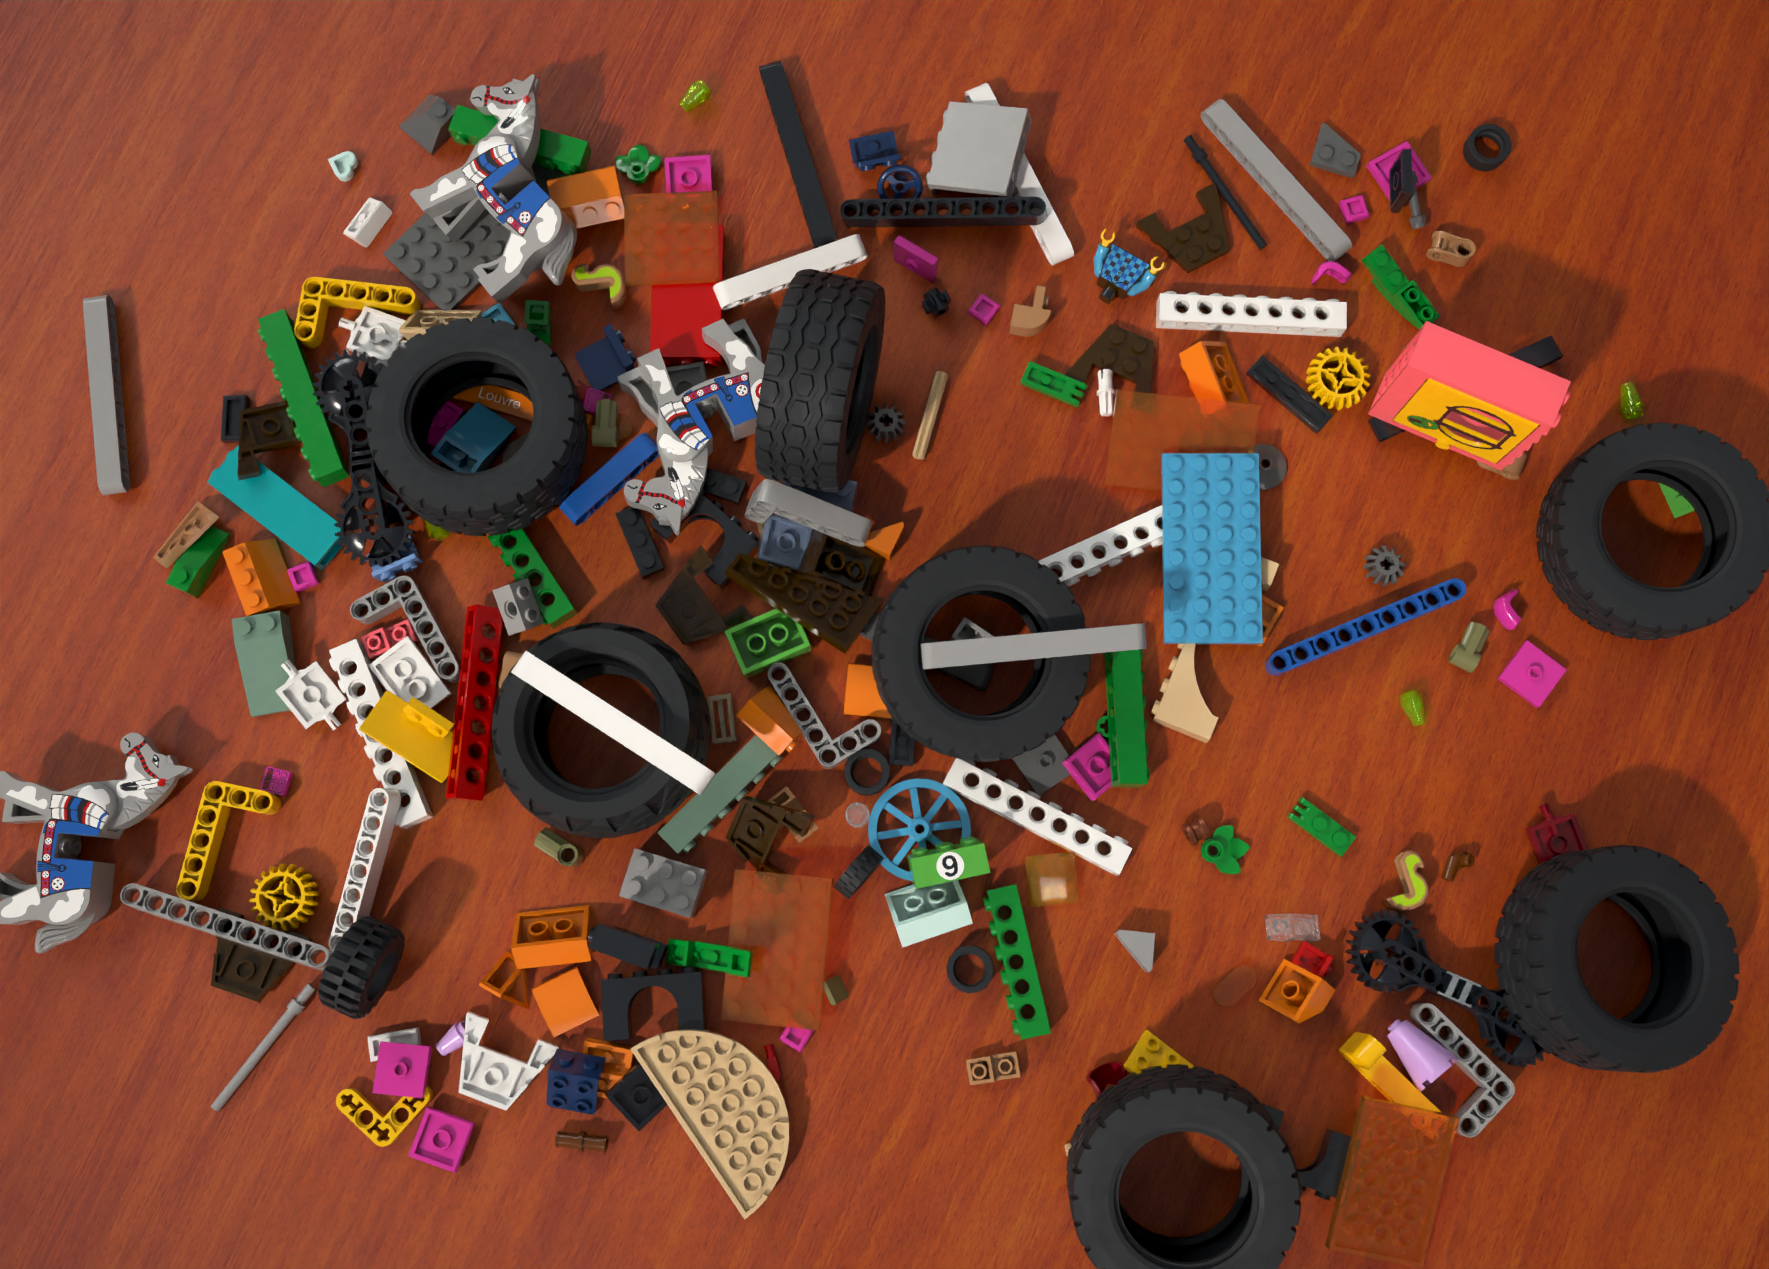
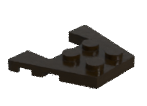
M1215 183L1198 191L1195 195L1206 214L1169 232L1165 231L1155 213L1136 223L1137 229L1141 232L1144 231L1155 245L1158 244L1167 252V255L1187 273L1228 254L1230 250Z
M1110 324L1065 373V376L1085 383L1092 366L1100 370L1110 369L1113 371L1112 375L1136 384L1128 406L1147 414L1150 409L1154 341Z
M287 400L240 410L237 470L239 481L261 476L254 454L302 443V440L299 441L293 430L296 427L295 421H292L287 413L286 408L289 407Z
M702 545L695 550L655 604L682 644L710 637L753 619L743 603L721 617L698 585L694 577L714 564Z
M746 796L742 798L725 838L745 861L749 860L756 869L755 873L761 880L764 878L771 886L769 890L774 895H777L781 892L788 874L771 864L768 859L781 830L785 825L803 837L808 833L815 816L807 812Z
M222 907L219 910L241 919L244 918V915ZM232 921L225 925L224 933L232 929ZM289 931L288 933L289 935L312 942L313 940L310 937L292 931ZM216 936L218 941L216 953H214L211 986L260 1003L294 962ZM301 944L294 948V956H298L302 952Z

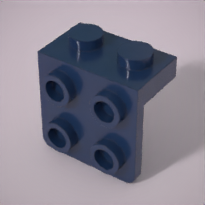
M894 131L849 139L853 166L855 168L859 167L860 171L875 169L874 164L882 163V167L898 164L897 160L902 159V155L898 154Z
M611 324L603 328L606 335L605 338L575 354V358L592 388L603 391L618 383L617 376L635 369L633 363L637 361L631 349L625 350L622 343L626 341L620 330L615 331Z
M557 1048L548 1069L547 1105L580 1113L595 1114L599 1081L605 1067L606 1058Z

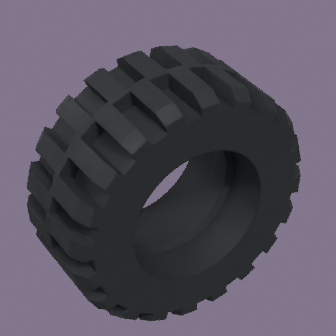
M371 916L359 918L356 922L352 923L349 930L345 931L342 939L335 946V950L330 955L327 961L328 964L322 973V979L319 983L320 989L318 990V996L322 1005L352 1019H359L368 1015L384 995L388 985H390L392 977L398 968L399 961L402 958L405 937L401 930Z

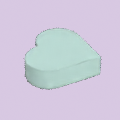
M345 151L328 159L335 175L340 181L347 182L353 178V170L358 166V159L353 152Z

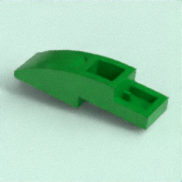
M1382 244L1361 259L1374 277L1371 282L1386 300L1413 326L1420 330L1426 321L1433 323L1441 317L1414 280L1409 281Z

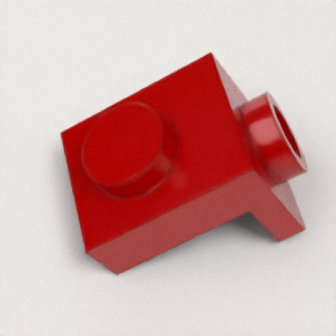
M1301 941L1290 962L1322 978L1323 975L1326 977L1333 967V963H1331L1333 956L1323 953L1306 941Z

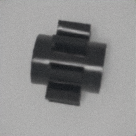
M933 288L923 295L922 307L927 315L932 313L934 317H939L949 310L948 304L951 303L949 301L951 298L946 290L940 292L938 288Z

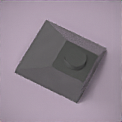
M429 94L399 125V128L433 156L451 137L448 128L455 109L441 97Z

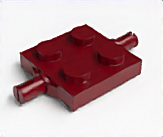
M1549 803L1539 806L1544 820L1537 825L1525 828L1538 864L1560 854L1588 849L1575 813L1554 817Z

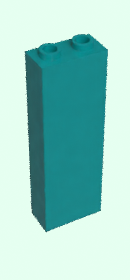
M239 446L231 450L221 466L212 471L207 482L323 571L343 547L338 545L343 538L335 536V533L341 531V528L334 526L338 522L258 460L257 463L261 476L239 481L237 475ZM346 531V535L352 534L350 531Z

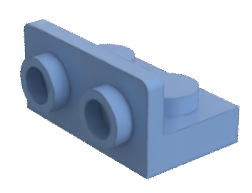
M406 542L405 545L409 551H400L402 559L393 556L394 562L390 564L385 560L384 567H380L378 561H376L375 566L371 567L373 578L379 582H387L394 579L398 573L415 570L418 564L423 563L415 542ZM389 544V547L394 552L396 549L391 544Z

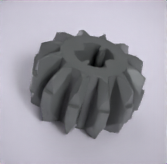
M884 403V409L882 410L876 405L875 413L869 412L868 417L870 420L866 422V426L871 428L869 430L870 436L876 435L875 441L879 442L884 438L885 444H888L889 438L896 442L898 440L897 434H904L902 427L906 426V420L902 419L904 417L902 411L897 412L896 405L888 409V404ZM887 420L889 422V426L884 427L883 421Z
M1382 545L1380 549L1373 548L1371 554H1367L1364 558L1368 563L1363 565V569L1369 570L1366 578L1373 576V584L1376 585L1380 581L1383 587L1387 586L1389 582L1395 584L1398 581L1397 577L1400 578L1404 574L1401 569L1405 567L1406 563L1399 562L1403 554L1396 556L1394 554L1395 548L1392 547L1388 551L1386 545Z

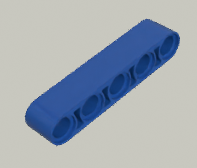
M646 432L640 434L560 504L559 509L575 526L580 525L618 493L628 481L634 479L658 458L657 444Z

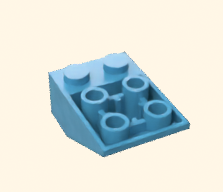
M477 402L444 434L431 455L456 472L476 473L486 471L517 428Z

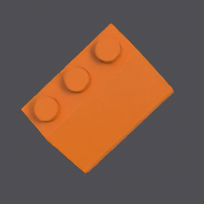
M615 165L547 180L550 198L574 222L576 229L627 218Z
M1200 341L1179 353L1182 369L1187 374L1190 382L1189 387L1196 397L1198 410L1203 415V418H1216L1250 406L1226 342Z
M277 539L244 542L222 551L246 616L284 611L301 604L299 595L295 592L287 572L288 567Z
M590 905L516 913L511 944L516 968L525 969L591 961L592 949L588 948L590 942L587 941L592 928Z

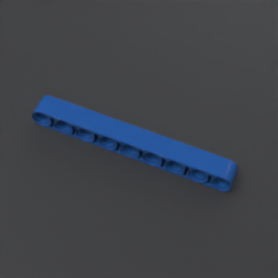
M1457 578L1447 580L1283 648L1266 659L1265 669L1270 675H1282L1453 604L1464 597L1466 585ZM1448 586L1455 589L1456 596L1450 595ZM1426 595L1434 599V605H1430L1427 602ZM1405 604L1412 607L1413 614H1408L1405 611ZM1383 613L1391 617V623L1383 620ZM1361 622L1369 625V633L1362 630ZM1339 631H1344L1348 635L1347 642L1340 639ZM1318 640L1325 642L1326 651L1318 648ZM1296 649H1300L1304 652V660H1300L1296 657ZM1274 658H1278L1282 661V669H1278L1274 666Z

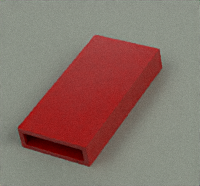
M654 225L650 352L659 348L665 367L702 361L707 368L722 365L723 357L721 354L704 342L702 328L723 319L724 310L721 309L713 290L714 285L724 281L725 230L723 225Z

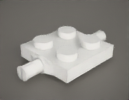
M364 306L361 315L355 322L343 317L339 321V327L351 330V337L346 348L352 352L356 349L362 355L365 351L368 353L369 358L374 356L377 360L389 359L399 348L404 349L406 347L405 343L407 341L399 333V328L406 320Z
M290 659L283 663L281 666L290 677L284 685L276 690V693L305 729L323 719L332 730L339 727L341 723L332 713L347 698L318 662L315 661L306 669L299 671L291 663Z

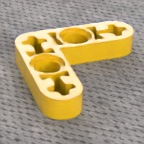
M426 1084L425 1100H419L412 1106L406 1103V1100L412 1102L415 1097L403 1096L386 1116L361 1092L354 1088L342 1090L336 1097V1105L376 1145L384 1147L394 1143L432 1100L433 1092L430 1086ZM345 1095H353L352 1102L356 1106L361 1105V1103L363 1104L355 1114H353V1111L356 1108L352 1104L347 1106L344 1104L346 1102ZM401 1107L409 1112V1118L405 1122L398 1121L396 1117V1112ZM364 1110H369L373 1114V1121L369 1125L361 1121V1114ZM375 1125L381 1130L389 1129L388 1137L390 1139L381 1140L382 1133L378 1129L373 1131L370 1129Z

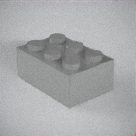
M634 848L619 896L693 918L708 871Z

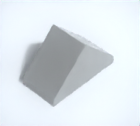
M1116 930L1113 933L1145 972H1150L1153 969L1155 933Z

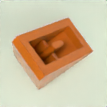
M900 522L870 532L863 547L890 561L904 533V523Z

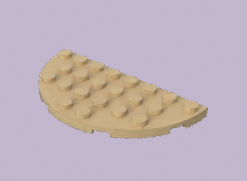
M697 1029L668 1031L636 1044L631 1048V1051L744 1219L748 1218L763 1204L780 1178L788 1152V1111L782 1091L772 1072L755 1053L741 1043L722 1034Z

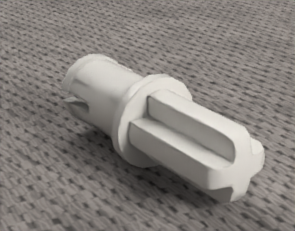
M1103 369V374L1101 370L1097 373L1099 384L1097 396H1099L1100 414L1107 417L1114 413L1113 395H1115V390L1113 389L1112 381L1113 371L1110 369Z

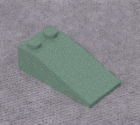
M281 611L232 619L234 644L251 717L291 711L276 693V690L284 685L290 677L281 665L290 659L291 663L295 666L290 616Z

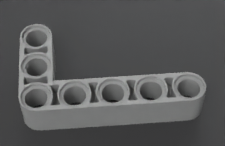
M764 479L754 490L745 512L746 518L758 523H764L775 513L859 547L865 546L872 526V522L865 517L770 479Z
M408 576L397 577L352 603L350 606L352 617L368 625L403 607L439 676L448 682L455 683L459 681L461 662L421 587ZM406 584H411L410 591L403 593V587ZM389 595V602L385 605H382V598L384 596ZM417 604H422V610L414 614V607ZM364 607H368V613L360 617V611ZM433 624L432 632L424 634L425 627ZM444 644V651L436 655V647ZM455 665L454 673L447 676V667Z
M774 663L769 667L768 678L801 729L803 737L822 767L826 769L835 768L847 761L852 754L863 748L870 747L880 739V724L875 720L868 719L832 740L788 667L783 663ZM776 670H783L786 675L784 679L777 681L773 679V673ZM789 690L798 692V697L794 701L785 699V694ZM802 710H807L811 713L809 720L805 722L797 719L798 713ZM868 726H874L878 731L872 738L864 735V729ZM817 730L823 733L821 741L813 742L810 740V734L813 731ZM852 738L856 741L857 745L853 750H846L843 747L846 739ZM827 751H832L836 754L835 760L831 763H826L822 760L823 754Z
M1416 1003L1410 1010L1412 1021L1425 1034L1452 1052L1459 1059L1455 1064L1479 1086L1454 1113L1450 1121L1451 1128L1455 1133L1465 1137H1475L1513 1097L1515 1086L1436 1006L1429 1003ZM1423 1008H1426L1429 1012V1018L1426 1021H1423L1420 1016ZM1443 1026L1446 1027L1448 1032L1445 1039H1441L1439 1036V1030ZM1463 1044L1466 1048V1054L1461 1058L1458 1055V1048ZM1480 1063H1482L1485 1068V1071L1481 1076H1479L1476 1071L1477 1066ZM1498 1082H1501L1503 1084V1091L1498 1095L1495 1087ZM1482 1100H1484L1487 1105L1486 1110L1483 1113H1481L1478 1108V1105ZM1465 1118H1468L1470 1126L1466 1131H1463L1461 1123Z

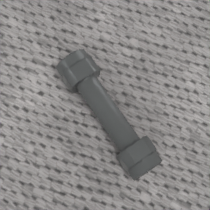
M1415 171L1412 172V195L1409 198L1412 214L1409 222L1412 229L1426 226L1425 214L1421 215L1415 185L1418 182V177Z

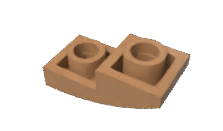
M1018 1051L966 1060L970 1085L1022 1076Z

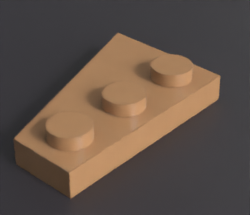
M197 501L153 558L166 568L176 563L179 557L219 516Z

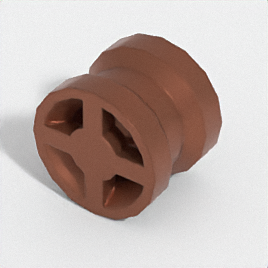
M1200 816L1194 818L1190 824L1184 823L1181 825L1182 831L1192 847L1197 845L1199 840H1207L1211 837L1205 822Z

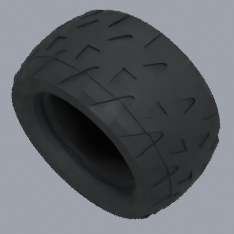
M596 622L562 629L545 637L527 650V652L577 684L588 678L600 675H621L642 683L650 689L657 703L660 717L659 737L705 766L710 746L711 721L704 692L689 665L679 653L660 638L636 627L618 623ZM512 669L509 671L500 688L493 711V748L500 773L507 787L521 805L536 818L570 834L589 838H616L643 831L657 824L677 809L691 793L692 789L650 762H647L633 777L615 786L590 789L569 783L557 770L548 748V726L557 702L511 672Z

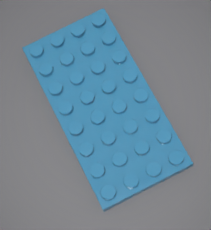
M1162 453L1163 644H1262L1259 453Z

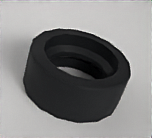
M1480 125L1471 132L1464 143V158L1476 170L1485 172L1495 170L1501 166L1509 155L1511 140L1506 131L1497 125ZM1485 137L1493 140L1498 145L1499 155L1492 159L1480 155L1475 149L1474 142L1476 139Z
M863 748L848 758L845 764V779L848 786L854 792L860 795L872 796L880 793L887 786L890 779V765L887 758L881 752ZM872 758L880 764L882 776L875 785L863 786L855 780L853 768L859 760Z
M973 945L962 946L955 950L949 957L946 966L947 977L951 984L959 991L966 993H976L985 989L991 982L994 973L993 961L989 954L982 948ZM964 955H976L984 964V975L975 984L963 983L956 975V963Z

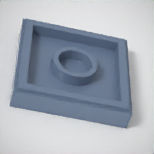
M772 514L765 521L756 558L767 561L769 564L786 567L798 572L813 529Z

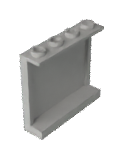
M949 102L948 109L943 114L944 124L942 131H939L937 136V149L932 154L931 171L926 176V185L929 187L932 195H936L937 189L1012 197L1032 124L1029 110L1027 108Z

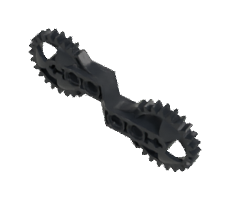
M356 349L353 350L352 356H350L347 350H344L343 357L336 352L334 353V361L325 358L328 366L319 365L323 372L322 374L315 373L314 375L320 381L312 383L313 386L319 388V391L314 392L313 395L321 397L316 402V405H325L321 411L323 414L331 412L328 420L339 425L345 431L350 447L349 471L352 487L348 497L340 505L345 513L336 514L342 521L341 523L334 524V526L341 528V531L335 533V536L343 538L338 545L347 546L343 553L348 554L352 552V561L360 557V565H365L367 560H369L370 567H374L376 561H378L380 567H384L385 560L391 564L394 562L393 556L399 559L403 558L400 553L401 550L409 551L405 544L406 542H414L408 536L409 534L416 533V531L409 529V526L413 525L415 521L407 519L412 514V511H403L407 504L401 503L398 505L400 497L390 492L381 482L379 469L369 447L368 437L362 442H359L357 439V433L360 430L365 429L367 432V410H370L368 403L372 388L376 387H367V385L375 384L380 371L385 365L383 363L375 365L377 358L373 356L368 360V353L365 351L359 357V351ZM360 360L366 362L361 379L354 376ZM334 366H336L340 370V372L345 376L344 378H342L334 370ZM352 383L358 386V389L354 390V394L348 391V388H352ZM339 390V392L324 394L325 391ZM356 406H361L363 409V413L359 418H354L352 414ZM368 474L372 482L370 486L364 488L361 484V479L364 475ZM370 498H373L376 502V507L373 511H368L365 507L366 501ZM367 515H370V516H376V515H378L379 517H378V518L373 517V519H370V518H367ZM404 522V526L389 528V524ZM374 523L375 525H380V529L376 530V533L370 531V527H373ZM361 529V533L346 535V531ZM384 538L396 549L394 552L384 541ZM367 539L375 540L368 557L364 556L363 551Z
M1388 910L1370 911V916L1362 915L1363 923H1354L1358 930L1349 931L1353 936V940H1346V943L1351 945V949L1345 950V953L1351 954L1352 958L1346 962L1354 965L1350 972L1359 974L1356 980L1365 982V987L1373 988V990L1391 993V991L1400 992L1409 987L1417 986L1426 992L1460 1006L1475 1017L1481 1038L1489 1040L1485 1046L1493 1049L1491 1054L1499 1057V1061L1509 1065L1526 1067L1527 1064L1536 1065V1060H1544L1542 1053L1551 1054L1532 1039V1036H1529L1522 1029L1519 1023H1514L1517 1014L1511 1013L1503 997V994L1506 992L1505 989H1501L1499 986L1489 990L1480 984L1449 972L1435 964L1427 953L1424 938L1416 937L1420 930L1412 928L1414 922L1406 920V915L1390 910L1389 912ZM1394 923L1401 927L1397 941L1385 938ZM1360 950H1368V953H1360ZM1405 959H1407V965H1406V967H1404V960H1405ZM1374 961L1384 967L1376 979L1370 976ZM1425 971H1427L1426 979L1424 978ZM1508 1035L1521 1038L1511 1054L1504 1049Z

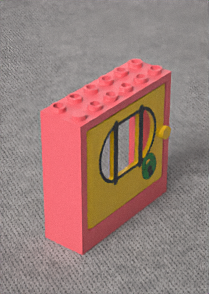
M1426 321L1385 373L1368 415L1430 440L1441 449H1451L1493 468L1502 470L1508 464L1512 465L1515 458H1520L1524 450L1528 451L1531 445L1537 443L1542 435L1546 436L1551 427L1555 428L1561 418V414L1558 413L1560 407L1565 405L1570 396V391L1567 390L1571 381Z

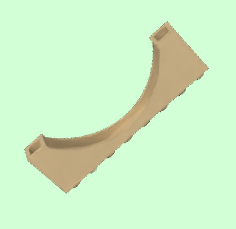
M1261 557L1262 589L1267 591L1272 584L1279 564ZM1178 644L1177 648H1180L1181 651L1178 657L1173 656L1168 668L1172 673L1169 679L1164 678L1160 692H1163L1161 701L1156 700L1153 705L1151 714H1154V718L1152 721L1207 743L1211 738L1219 717L1212 715L1196 681L1194 669L1196 644Z

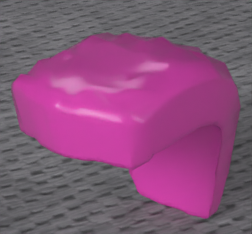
M1327 261L1318 267L1311 280V284L1316 283L1323 274L1334 277L1340 283H1346L1352 277L1349 269H1346V267L1338 262Z
M1517 589L1507 592L1494 601V614L1506 630H1514L1521 621V618L1514 611L1510 603L1512 598L1518 593Z

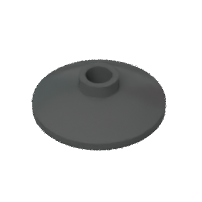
M1257 444L1244 452L1259 453L1260 490L1272 489L1282 482L1286 475L1287 464L1285 457L1277 448L1268 444ZM1262 461L1268 462L1269 467H1268V468H1264V467L1261 465V462H1262Z

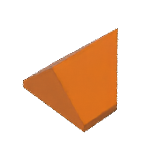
M505 951L481 980L479 986L501 999L529 1009L526 968L517 969L513 955Z

